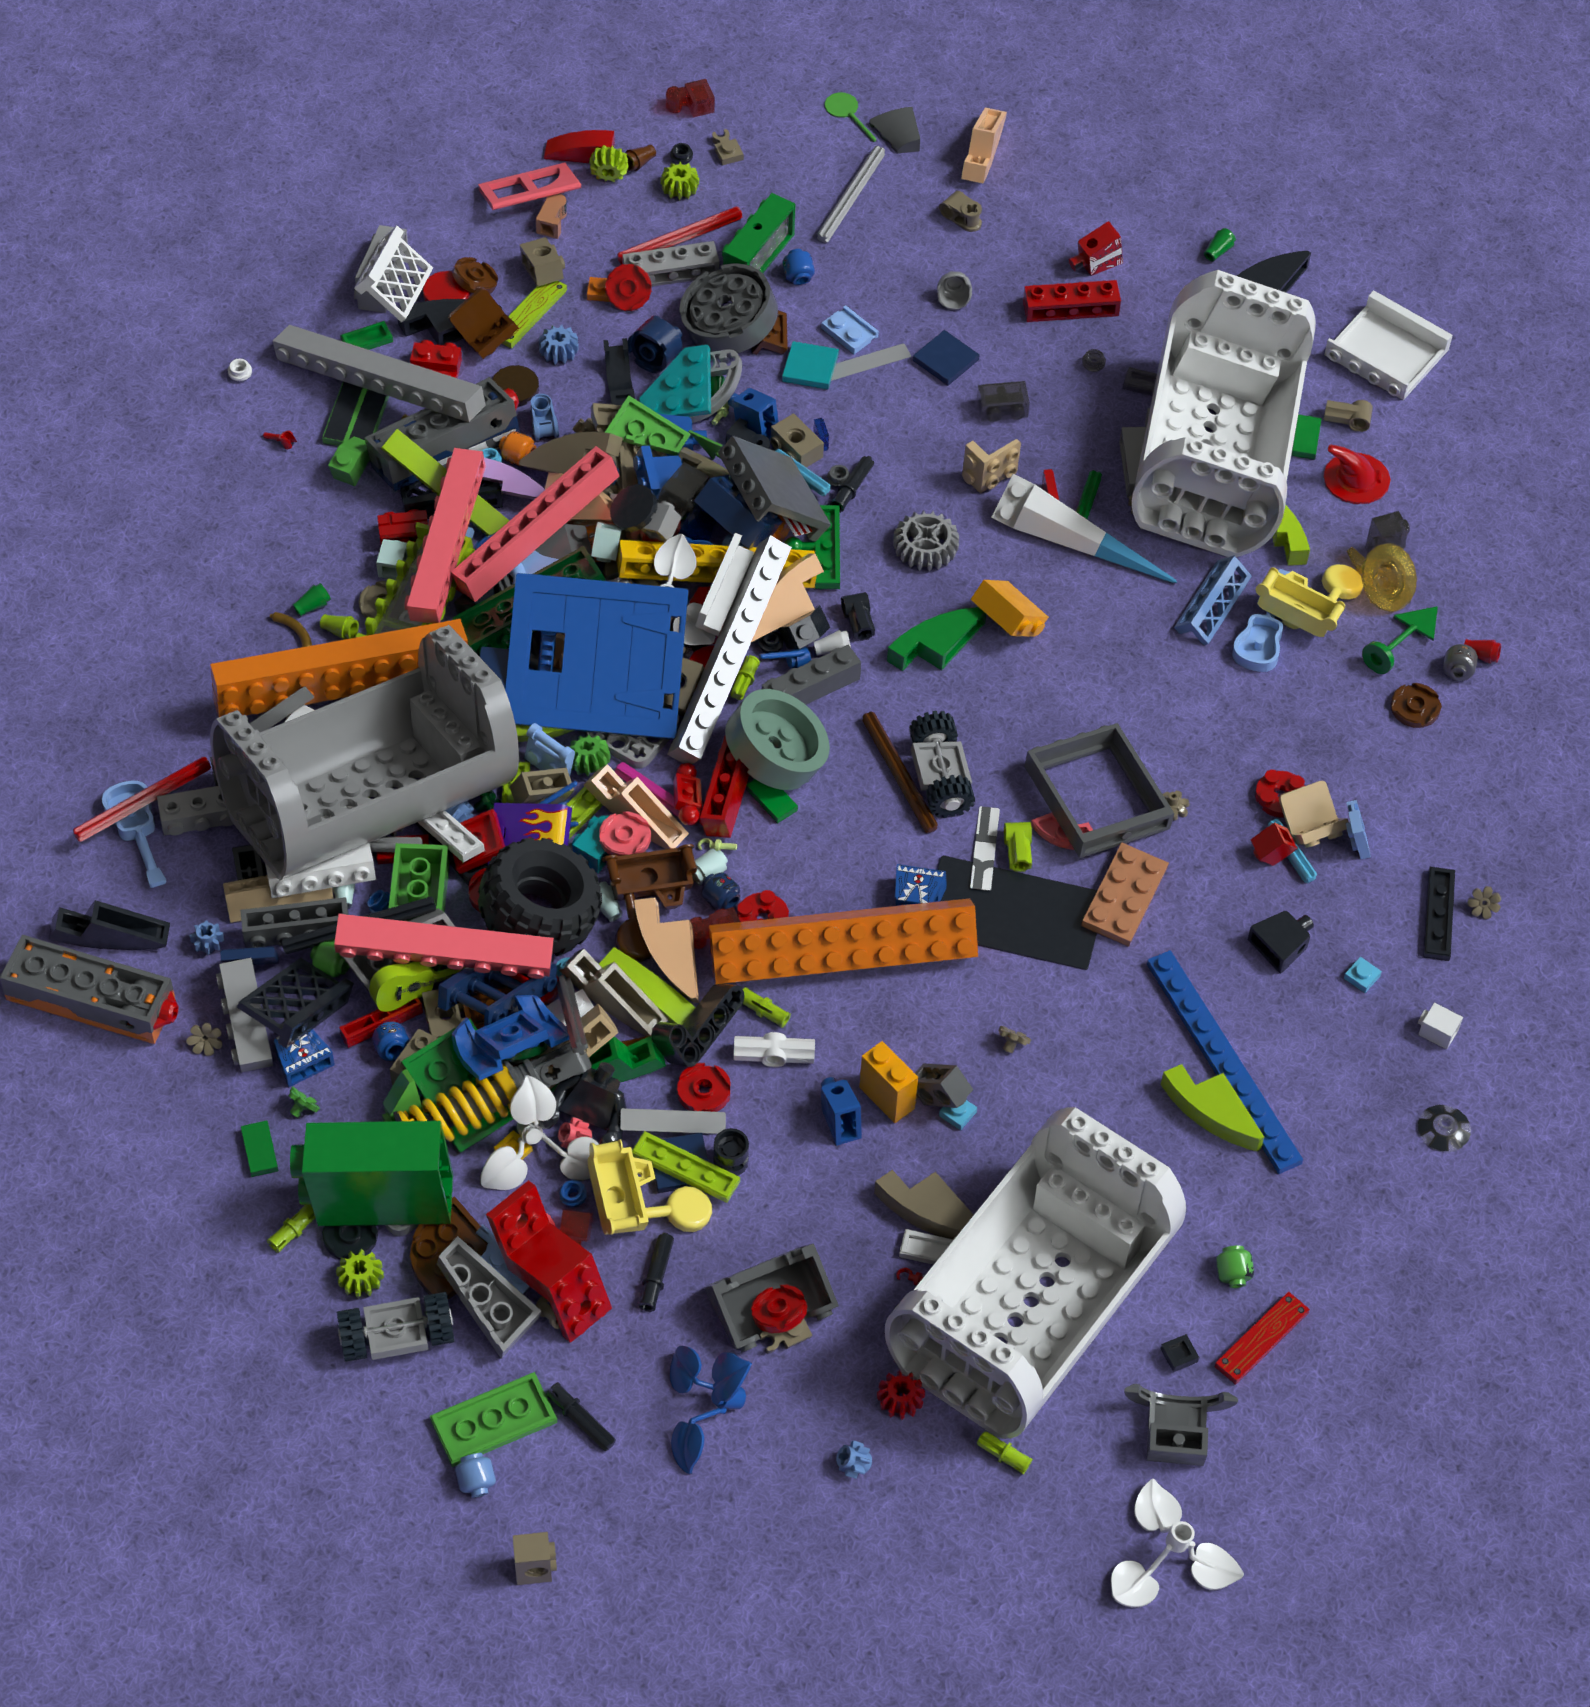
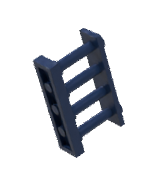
M552 964L550 976H544L542 979H534L528 977V974H521L529 978L525 983L504 975L501 971L490 970L488 973H481L475 971L474 968L466 967L439 984L438 1007L447 1011L456 1004L461 1003L484 1015L485 1027L519 1011L514 996L536 995L541 998L556 988L557 965ZM496 981L513 991L504 994L487 984ZM479 992L496 1002L488 1006L470 995Z

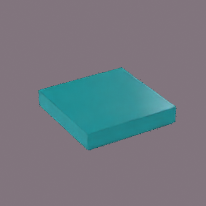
M793 341L783 372L782 382L829 390L839 356V349Z

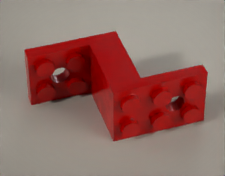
M528 1180L486 1214L507 1269L550 1302L562 1335L570 1343L612 1309L592 1253L549 1222L535 1184Z

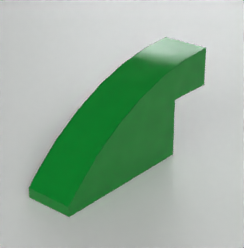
M979 607L947 612L925 620L899 636L888 647L887 662L904 671L919 656L942 671L983 627L986 622V613Z
M614 1036L589 1057L592 1065L591 1068L595 1070L598 1069L599 1064L602 1062L611 1064L615 1068L612 1077L620 1082L649 1074L666 1066L664 1056L654 1044L651 1036L629 1046H626ZM559 1083L552 1087L550 1091L554 1092Z

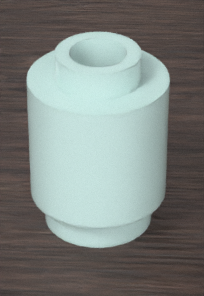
M711 848L697 858L695 863L698 870L695 874H692L693 880L698 885H701L708 875H715L727 870L726 863L728 860L722 851H716Z

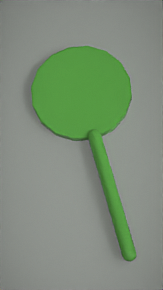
M838 92L827 97L825 108L828 113L842 118L850 116L873 142L876 141L873 134L854 115L858 109V101L854 96L845 92Z

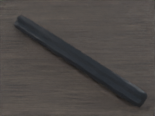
M430 896L363 917L404 921L436 911V903L434 898ZM337 924L283 939L282 948L285 954L318 946L323 942L335 941Z

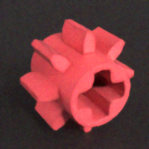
M574 1117L571 1118L570 1123H563L558 1131V1139L562 1142L561 1147L567 1148L571 1141L579 1137L592 1138V1131L588 1128L589 1123Z

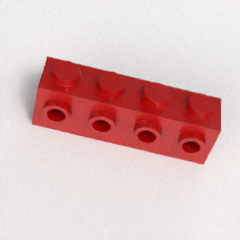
M1117 280L1024 286L1023 305L1027 322L1119 316L1121 298Z
M726 735L718 752L717 763L712 772L711 783L706 792V799L703 810L700 812L699 822L700 825H703L706 836L731 838L749 774L747 772L749 769L740 759L735 760L728 747Z

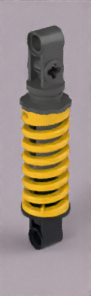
M569 1042L559 1049L532 1061H529V1059L523 1060V1063L517 1067H513L507 1060L502 1064L503 1070L489 1076V1079L484 1078L479 1081L476 1078L475 1086L471 1081L466 1080L462 1084V1092L454 1086L449 1089V1098L444 1093H437L435 1097L437 1107L430 1099H424L422 1102L424 1113H422L418 1106L411 1105L409 1107V1115L407 1111H394V1120L441 1121L444 1136L447 1141L451 1142L455 1139L452 1129L454 1126L464 1136L468 1133L467 1125L469 1124L474 1129H480V1119L485 1118L488 1123H493L495 1121L493 1113L497 1111L501 1117H506L508 1115L507 1107L510 1109L511 1100L526 1075L532 1076L547 1087H550L567 1078L586 1072L592 1065L586 1050L584 1055H580L579 1052L573 1053L571 1043ZM553 1065L552 1073H548V1066Z

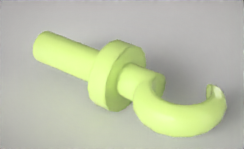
M728 401L717 411L718 414L712 420L713 425H717L722 417H726L729 414Z
M703 838L698 842L699 850H702L701 844L704 842L709 843V848L716 851H721V849L737 850V844L722 843L720 839L712 842L709 838Z

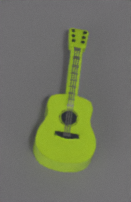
M420 962L388 965L373 975L369 986L370 996L379 1010L384 1012L392 1011L415 998L422 997V993L432 991L435 983L447 980L461 970L446 968L435 971L431 967L421 965Z

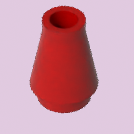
M1465 640L1464 645H1468L1476 651L1477 659L1489 664L1491 662H1498L1501 653V643L1496 642V640Z

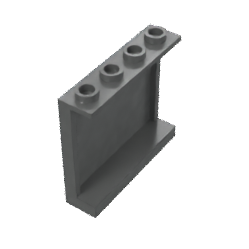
M732 436L718 451V455L756 521L759 522L768 511L809 525L812 532L806 533L809 540L815 542L831 526L792 457Z

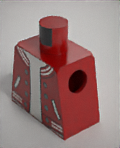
M1108 221L1081 238L1077 242L1078 255L1069 259V264L1073 271L1084 267L1090 275H1095L1123 264L1121 236Z

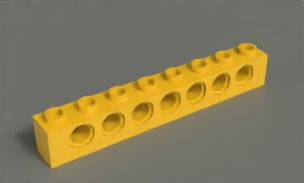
M619 540L616 559L619 578L668 580L669 576L659 575L654 566L655 555L665 542ZM689 544L696 556V568L688 578L680 580L673 577V581L713 583L729 546ZM757 547L749 548L748 550L755 552ZM791 549L782 571L809 553L815 554V551ZM817 575L802 582L804 587L814 588Z

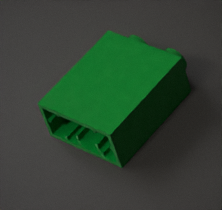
M441 1121L306 1123L304 1144L291 1146L290 1172L292 1178H299L298 1196L300 1205H312L318 1226L451 1224L453 1171Z

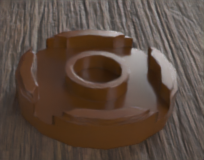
M463 257L457 260L452 269V276L463 289L475 293L479 288L483 287L489 294L493 293L497 286L498 275L489 264L476 262L477 259L473 257Z
M1412 683V685L1408 686L1406 684L1402 685L1394 692L1391 700V711L1402 724L1413 728H1424L1432 725L1438 719L1442 705L1438 699V694L1432 688L1424 684Z

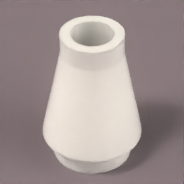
M838 630L820 640L813 641L817 656L827 655L832 650L846 645L851 647L847 631L841 632Z

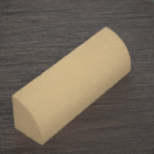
M268 875L223 883L230 923L241 921L240 910L334 899L332 888L272 898Z
M599 1004L581 1017L588 1048L585 1050L589 1058L618 1034V1030ZM570 1039L552 1048L547 1045L548 1048L543 1053L534 1056L529 1061L559 1049L569 1043ZM553 1065L548 1066V1073L553 1072Z

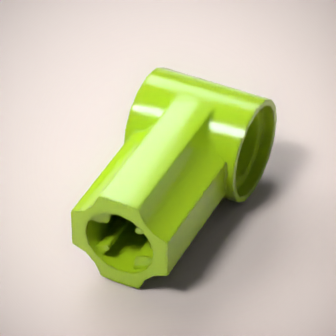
M1031 822L1004 823V843L1008 847L1009 868L1015 872H1025L1031 869Z

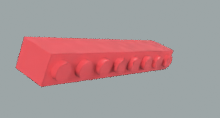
M595 446L453 569L451 574L459 590L474 602L480 599L620 477L612 457Z
M454 448L452 457L447 459L446 477H442L440 484L441 494L436 496L434 504L435 513L429 519V533L423 538V553L417 558V573L411 578V593L405 598L404 607L405 610H408L410 621L434 624L439 623L453 580L451 571L457 566L486 468L483 451Z
M339 914L334 945L335 953H340L341 956L348 958L361 955L367 956L368 959L374 961L388 958L401 964L414 961L428 967L441 964L447 965L448 968L454 970L468 967L474 968L475 971L481 973H488L490 970L501 971L502 974L507 976H515L517 973L528 974L530 978L542 979L544 976H550L554 938Z

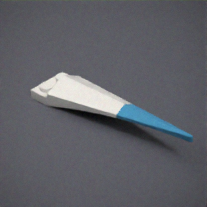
M1015 474L1012 475L991 517L1013 529L1172 583H1177L1176 579L1040 487Z

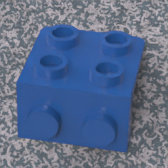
M641 446L633 458V467L636 471L638 484L645 485L651 489L658 503H661V501L675 502L688 500L690 493L687 490L688 485L681 458L679 456L653 457L650 446Z

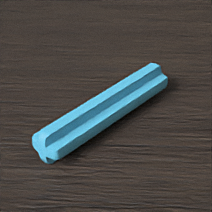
M780 449L776 450V452L789 456ZM793 459L809 488L821 496L829 493V483Z
M1277 818L1268 823V826L1274 822L1284 826ZM1296 844L1298 849L1288 855L1287 858L1305 883L1314 881L1317 873Z

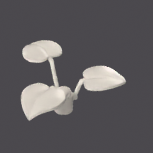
M683 534L676 535L667 540L655 555L654 566L656 572L662 576H669L667 584L661 585L663 587L675 588L671 585L673 577L680 580L686 579L693 574L696 568L695 553ZM691 603L687 606L684 644L709 645L715 640L714 634L695 627L703 606L698 603ZM680 617L676 618L673 623V630L676 632L679 631Z
M526 1075L510 1104L511 1115L518 1122L517 1131L521 1136L518 1139L519 1151L516 1154L510 1146L500 1147L489 1156L482 1169L480 1184L484 1188L510 1190L519 1186L526 1178L528 1169L526 1163L520 1159L524 1154V1144H536L540 1140L545 1141L557 1153L565 1157L560 1164V1170L566 1177L572 1180L589 1179L590 1174L587 1162L590 1155L589 1145L590 1143L599 1145V1143L590 1137H579L569 1143L567 1152H565L543 1133L542 1128L538 1126V1120L546 1121L554 1115L556 1110L555 1097L545 1084L532 1076Z
M1151 1479L1142 1488L1134 1506L1135 1518L1138 1524L1146 1531L1160 1529L1162 1533L1169 1532L1166 1536L1167 1546L1147 1571H1145L1140 1563L1135 1561H1124L1115 1567L1111 1575L1112 1597L1116 1602L1127 1607H1142L1151 1603L1158 1594L1159 1584L1150 1575L1170 1551L1181 1553L1188 1548L1189 1558L1195 1561L1191 1566L1192 1577L1205 1589L1219 1590L1240 1580L1244 1576L1238 1563L1225 1550L1215 1544L1202 1543L1196 1548L1194 1554L1195 1542L1192 1541L1195 1535L1194 1529L1189 1523L1180 1521L1182 1510L1178 1501L1172 1494L1163 1489L1155 1479Z

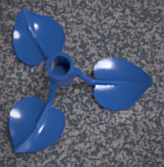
M688 1346L676 1348L670 1366V1382L674 1390L678 1393H688L693 1383L712 1389L711 1399L713 1404L718 1407L712 1411L690 1418L688 1423L685 1421L677 1423L672 1434L671 1449L676 1463L684 1472L692 1474L693 1467L699 1460L704 1447L703 1430L695 1423L719 1413L725 1414L727 1409H741L744 1406L746 1393L740 1386L750 1370L751 1362L730 1352L721 1353L716 1358L712 1367V1378L715 1383L711 1384L697 1378L702 1366L697 1352Z

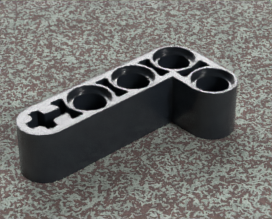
M714 984L683 1025L666 1022L655 1024L651 1033L652 1040L666 1061L674 1065L695 1066L742 1006L745 998L743 988L732 984Z

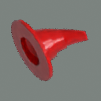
M1329 444L1328 452L1335 457L1326 465L1323 478L1326 487L1335 497L1353 504H1369L1381 499L1388 492L1391 479L1388 469L1381 461L1371 455Z

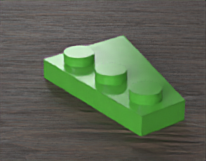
M631 396L627 397L605 433L622 437L623 442L637 446H650L652 450L674 456L679 454L690 436V433Z

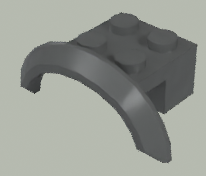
M1132 1384L1124 1389L1125 1396L1128 1399L1149 1407L1146 1461L1204 1466L1208 1451L1207 1412L1228 1409L1235 1406L1238 1402V1398L1229 1392H1221L1211 1396L1188 1397L1153 1392L1143 1388L1140 1384Z

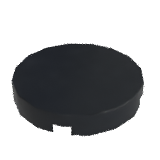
M635 484L628 486L614 498L610 508V517L613 523L621 530H626L627 532L641 530L651 522L653 513L656 514L658 508L657 498L652 490L645 485Z
M376 1225L324 1226L322 1231L325 1248L338 1259H349L348 1254L350 1251L355 1255H359L361 1248L366 1256L376 1246L378 1239Z

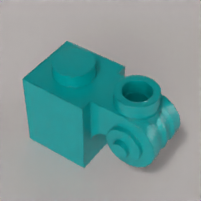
M603 815L599 818L596 816L592 817L586 830L582 834H578L572 842L573 852L577 855L581 854L588 861L589 868H593L597 873L606 865L602 858L609 855L600 844L599 831L603 821L609 815Z

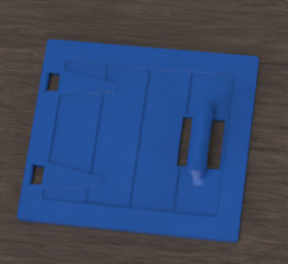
M517 573L505 688L515 725L531 726L536 723L545 728L675 739L688 589ZM671 617H680L678 632L670 631ZM532 630L541 631L538 670H529ZM556 633H565L562 673L553 672ZM664 694H673L672 710L663 708Z

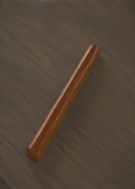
M872 711L865 713L862 721L924 832L927 834L935 832L938 824L879 719Z

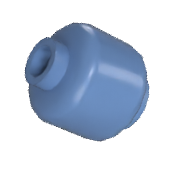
M483 1453L471 1454L460 1458L461 1463L455 1468L460 1491L471 1493L472 1498L489 1494L488 1489L496 1483L491 1459L483 1457Z

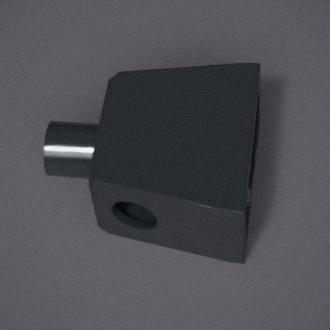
M1283 911L1253 924L1250 927L1247 940L1281 974L1307 949L1310 940L1308 931L1314 927V923L1308 915H1303L1296 920L1288 911Z

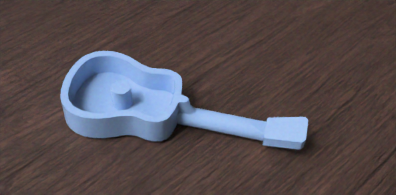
M1278 570V572L1283 575L1290 573L1286 570ZM1266 612V615H1252L1249 618L1247 628L1237 636L1234 642L1232 655L1235 662L1253 671L1268 672L1277 665L1279 658V641L1282 636L1283 624L1275 619V615Z
M126 781L108 788L102 796L104 811L142 791L147 786L140 781ZM152 803L114 824L118 828L121 839L125 841L136 840L147 869L146 874L149 886L154 888L166 884V878L160 868H157L145 837L155 830V823L151 813Z

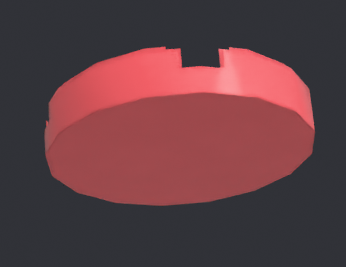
M630 811L623 812V814L616 815L615 813L610 815L603 821L599 829L600 844L609 855L623 856L644 853L651 842V830L647 820L639 814Z

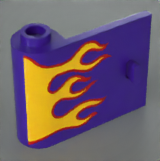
M494 803V810L498 816L505 846L512 842L517 843L525 838H534V840L546 838L553 840L554 843L568 846L572 808L570 806L562 804Z

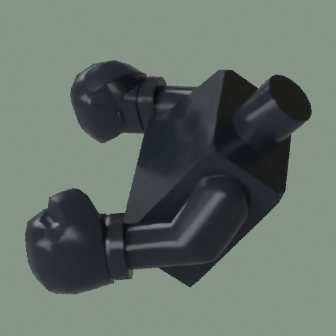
M602 1062L597 1070L590 1068L584 1073L559 1082L553 1092L556 1100L555 1113L549 1120H538V1126L542 1129L553 1127L559 1120L560 1110L607 1130L599 1144L622 1140L623 1130L620 1129L621 1109H627L624 1093L619 1090L620 1081L612 1077L615 1068L609 1063Z

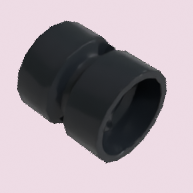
M733 1128L724 1129L719 1132L714 1139L713 1163L739 1176L748 1167V1137L742 1131Z

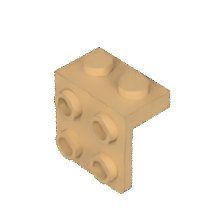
M1015 439L990 455L974 441L966 444L962 471L965 482L971 484L981 494L987 489L996 487L1006 477L1011 478L1018 470L1021 442Z
M1317 781L1279 796V802L1288 830L1297 845H1305V848L1320 844L1319 839L1326 836L1328 839L1342 836V831L1347 829L1346 823H1348V819L1337 818L1325 781Z

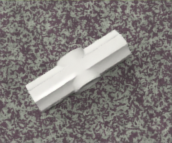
M770 1032L763 1037L735 1036L734 1060L761 1061L768 1067H781L785 1063L814 1064L815 1039L786 1038L784 1034L778 1032Z

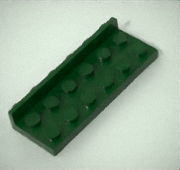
M584 546L533 573L535 575L606 581ZM515 584L453 617V620L461 619L468 639V645L478 656H480L481 647L509 648Z

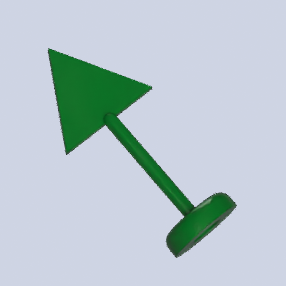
M1438 606L1394 615L1393 618L1409 627L1388 646L1378 641H1372L1367 644L1362 650V657L1368 668L1377 674L1388 673L1394 666V656L1391 650L1414 630L1434 641Z

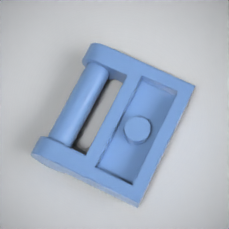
M532 724L527 730L529 738L524 759L540 770L567 768L570 776L575 751L570 747L562 746L544 733L542 727L538 724Z

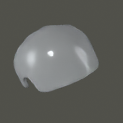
M955 271L942 275L937 283V294L940 304L952 310H959L965 307L972 296V286L969 278L964 273Z

